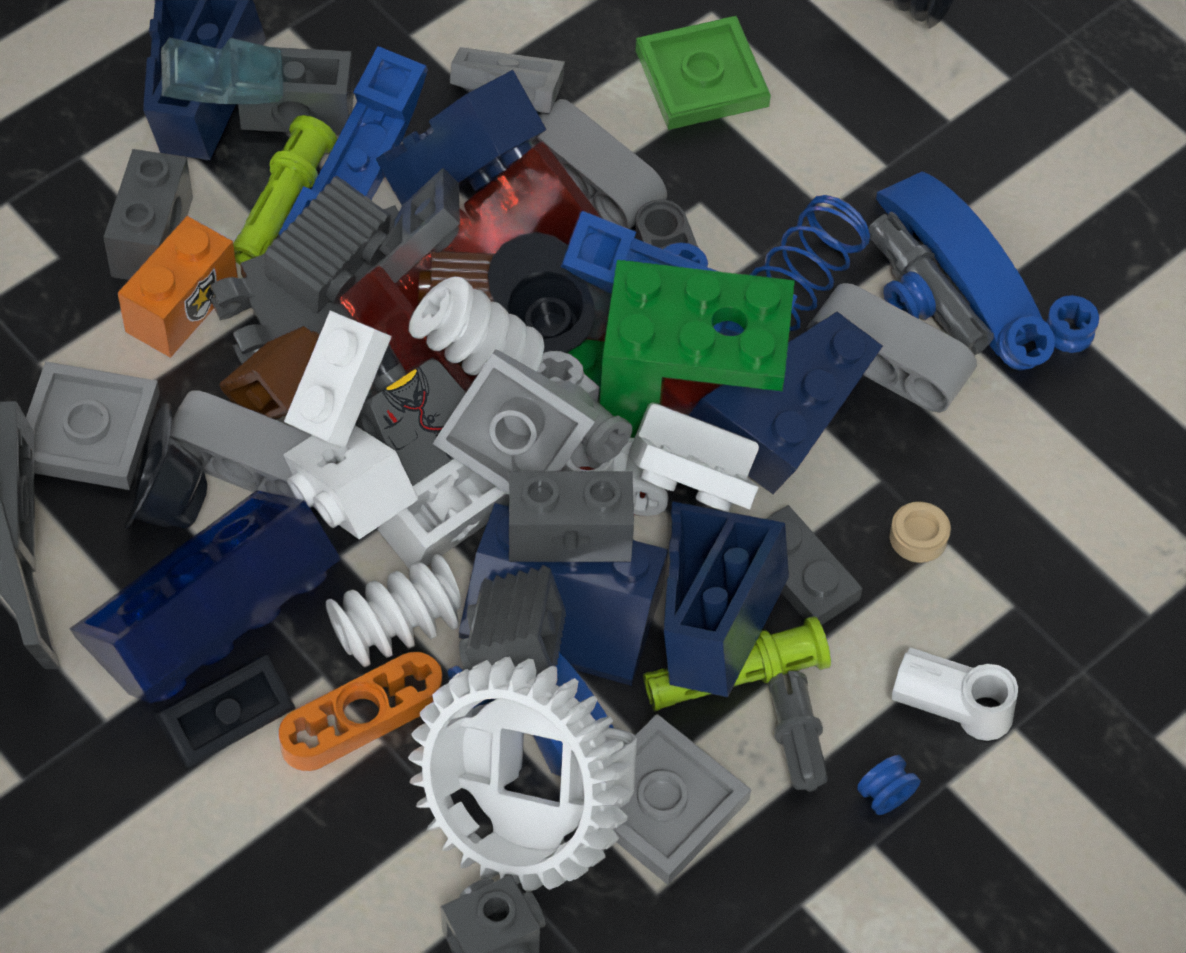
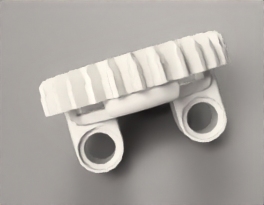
M504 657L495 662L494 665H491L486 660L475 665L471 670L465 669L453 676L448 684L440 687L432 694L434 702L425 706L420 712V716L425 723L417 727L411 734L413 739L422 746L414 750L408 759L422 766V772L413 776L410 783L424 787L426 796L418 801L416 807H430L435 817L428 825L427 830L433 831L441 828L448 839L442 851H449L457 847L463 852L461 868H467L475 862L481 865V880L492 879L497 874H500V879L512 874L516 884L521 882L523 889L528 892L536 890L542 885L550 890L560 886L567 880L570 882L573 879L579 878L588 871L589 867L595 866L606 857L603 850L610 848L619 839L613 829L627 821L628 816L620 808L629 803L631 796L634 794L636 736L628 731L609 728L613 722L611 716L595 721L590 713L593 711L598 699L595 696H591L579 702L574 697L577 693L579 682L575 678L560 687L557 686V667L550 666L536 677L534 659L528 658L515 667L510 657ZM485 699H496L489 704L473 708ZM524 733L559 740L563 743L560 802L504 789V786L519 777V771L522 769ZM460 788L466 789L473 794L479 806L492 821L493 832L483 839L475 833L480 826L467 812L463 803L458 802L454 805L450 794ZM577 829L574 836L565 843L564 836Z

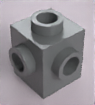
M512 874L495 882L490 878L477 881L464 889L458 899L441 906L442 932L453 953H539L540 928L546 925L544 915L533 893L528 891L522 894Z

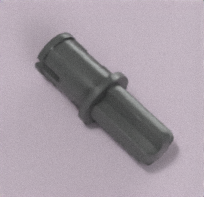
M788 671L793 690L792 694H787L782 673L777 674L768 684L778 725L774 730V736L776 741L783 745L793 787L796 790L806 789L807 792L817 790L818 786L825 784L828 778L819 739L823 733V725L819 718L814 717L806 675L799 671Z

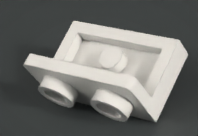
M330 311L284 422L345 449L392 336Z
M655 402L648 405L628 454V457L638 467L644 469L641 475L643 480L670 491L675 490L677 482L699 490L696 496L698 501L729 512L732 503L750 509L759 488L747 478L759 449L755 441Z

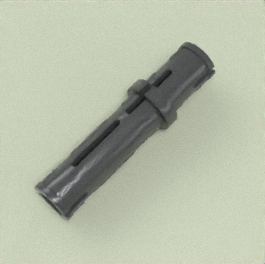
M889 212L888 216L883 214L877 218L868 228L870 240L883 252L894 267L892 273L900 282L901 277L910 271L919 274L928 284L934 296L936 312L933 317L949 336L966 345L974 355L983 351L992 342L994 333L980 320L950 280L940 271L934 262L935 255L927 245H920L914 239L896 213Z

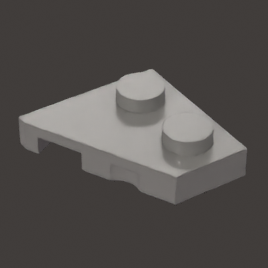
M460 47L451 63L450 83L471 92L513 70L535 110L550 113L563 83L565 61Z

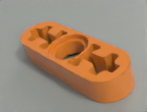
M406 653L290 712L282 720L279 727L280 749L284 760L297 770H317L420 717V712L425 706L434 702L432 694L443 686L440 665L433 657L425 653ZM413 675L418 681L425 680L426 689L417 692L413 686L405 687V677ZM383 687L388 688L389 697L395 695V707L391 708L389 706L388 696ZM367 699L378 706L379 713L370 722L354 723L345 716L344 711L346 707L355 700ZM331 714L334 715L336 728L341 734L339 736L335 735L333 725L328 727L327 716ZM306 730L311 737L317 736L318 745L309 749L304 742L298 743L297 733Z

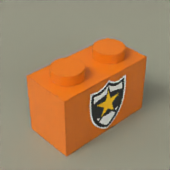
M186 216L118 292L125 332L171 358L214 309L211 303V298L214 295L210 285L224 278H238L233 241Z

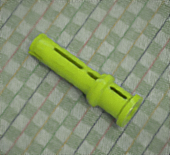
M300 115L291 122L289 128L291 136L283 150L277 151L271 158V176L233 243L235 261L239 265L244 261L265 254L268 247L277 238L303 186L311 188L318 177L316 169L325 153L331 152L337 141L335 132L323 121L311 116Z
M817 617L805 618L802 626L775 634H770L767 630L761 631L734 686L761 679L764 683H769L777 674L782 673L786 675L789 674L788 671H799L816 666L819 670L830 668L831 656L828 642ZM668 668L643 673L646 693L654 711L711 694L670 685Z

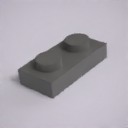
M789 505L767 518L768 520L785 523L789 578L781 593L804 619L816 616L822 625L860 600L863 588Z

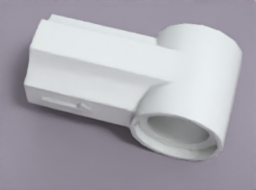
M909 647L898 670L892 692V700L960 722L967 734L979 740L989 741L999 739L1012 726L1018 685L1015 677L1009 670L999 665L984 664L972 668ZM983 697L993 698L1001 705L992 708L984 707L975 700Z

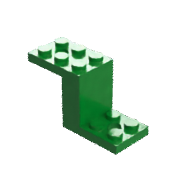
M617 260L605 342L585 339L579 347L568 354L578 359L583 366L584 374L600 387L597 402L613 416H620L632 425L630 438H635L648 405L652 402L662 404L665 378L783 391L795 280ZM722 321H732L739 324L744 331L736 336H725L717 332L714 326Z

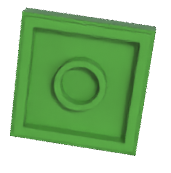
M737 16L636 38V53L668 130L770 106L771 94Z

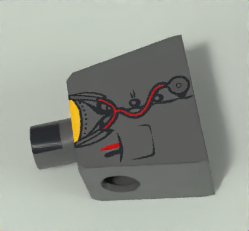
M388 344L372 382L375 391L366 397L356 425L396 451L412 486H414L454 459L432 443L466 392L440 362L433 357L405 370Z

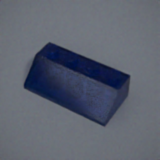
M256 490L69 629L81 645L129 695L151 704L154 701H164L182 690L186 685L185 678L201 665L213 664L228 655L234 648L233 641L247 630L260 628L274 620L281 611L279 606L294 594L308 592L321 584L327 577L325 571L341 558L305 500Z

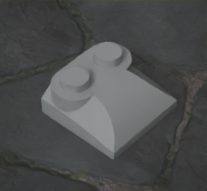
M495 349L432 444L509 495V471H561L596 421L600 412L594 409L589 394L579 385L569 381L553 382L521 362Z

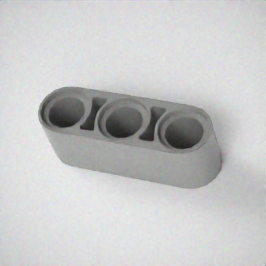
M559 99L554 103L550 113L541 112L539 114L547 130L531 142L536 151L528 155L527 158L597 217L631 229L636 225L638 211L645 203L652 200L667 199V189L658 173L574 104L567 100Z
M843 283L838 285L806 328V330H809L838 311L883 345L863 375L932 412L946 411L977 367V360L974 354L959 340L853 284Z
M190 391L186 395L172 418L170 437L201 461L204 473L297 510H308L298 502L289 488L287 479L293 476L283 454L311 437V434L206 392Z

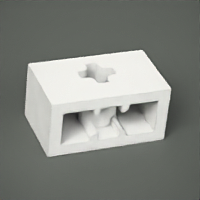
M356 425L352 430L345 449L312 435L283 454L293 476L287 479V483L298 502L305 509L311 506L316 508L330 527L335 528L340 525L358 539H361L419 500L396 451Z
M454 458L415 484L413 488L419 500L380 525L377 530L409 569L411 565L417 562L428 566L431 564L434 555L439 554L442 556L484 527L489 520L495 503L508 506L509 495Z

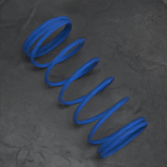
M829 195L816 196L799 215L797 226L789 228L783 234L781 246L772 248L766 254L765 266L755 268L750 273V275L756 276L759 272L766 271L767 277L772 278L770 270L778 271L792 277L809 292L812 298V305L805 307L798 303L794 304L792 314L796 319V324L790 327L789 331H796L800 328L801 321L795 308L813 311L817 307V298L812 288L821 291H829L833 288L834 279L829 269L835 271L847 270L850 267V258L847 253H859L869 244L870 233L867 223L854 207L842 199ZM819 203L830 204L844 211L847 215L833 208L815 205ZM814 211H828L846 220L859 233L861 244L852 246L833 238L819 224ZM806 215L811 227L802 226ZM802 230L815 232L827 245L841 251L845 257V264L842 267H836L820 258L808 245ZM798 231L807 251L798 247L785 246L787 238L793 232ZM786 250L796 251L816 262L826 272L829 284L825 287L818 286L803 277L792 265ZM782 251L783 257L792 272L781 267L769 266L771 257L776 252Z

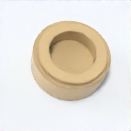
M927 502L908 503L902 506L893 517L890 529L891 545L901 557L917 563L933 561L941 556L947 547L951 531L949 519L940 508Z

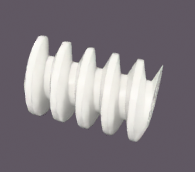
M454 276L445 279L433 287L421 300L409 323V332L414 338L422 339L427 336V344L433 351H440L445 348L444 355L451 363H459L463 360L462 368L468 375L479 374L495 349L536 372L542 361L544 351L543 336L535 328L526 326L518 316L508 314L501 304L491 302L484 292L473 289L469 282L461 277Z
M439 554L432 557L431 570L421 562L411 565L409 580L401 572L395 571L388 576L387 589L376 580L369 582L365 590L366 600L353 589L347 591L343 598L344 610L336 601L332 599L326 601V609L331 624L347 654H353L364 668L370 666V646L375 645L388 658L393 655L391 638L396 635L410 649L415 646L413 628L417 626L424 631L430 640L437 636L436 618L441 617L452 630L459 627L457 609L461 608L460 592L448 563Z

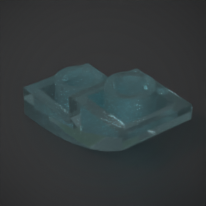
M170 37L161 49L162 96L218 104L279 102L283 97L281 49L229 38L222 49H217Z

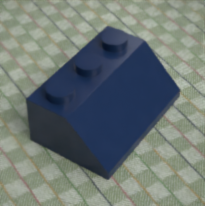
M495 503L476 552L459 628V638H469L470 628L467 609L469 605L477 604L480 586L484 578L493 581L497 575L504 579L507 573L516 576L520 570L527 574L530 568L539 571L542 565L551 569L566 611L560 654L576 671L632 686L665 585L668 549L633 540L631 562H509V506Z

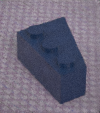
M154 0V18L150 19L149 33L152 38L151 57H147L143 111L160 153L210 160L237 103L236 84L242 46L263 47L266 40L254 1Z
M511 70L465 94L430 119L431 127L426 132L420 135L417 131L409 134L402 139L403 144L384 152L376 158V161L401 205L409 200L442 168L459 183V189L470 183L474 191H478L501 178L504 172L518 165V161L536 151L531 142L547 129L515 72Z
M837 311L788 342L783 391L723 384L703 397L688 416L755 441L759 449L748 476L771 494H774L798 469L883 345Z
M672 502V534L669 542L670 566L669 577H667L664 620L669 683L677 687L728 697L789 578L786 526L784 522Z

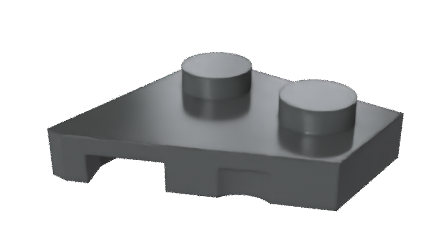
M444 168L402 205L394 220V226L379 249L386 257L378 265L370 269L364 277V282L380 297L431 250L438 253L445 249L459 232V183Z

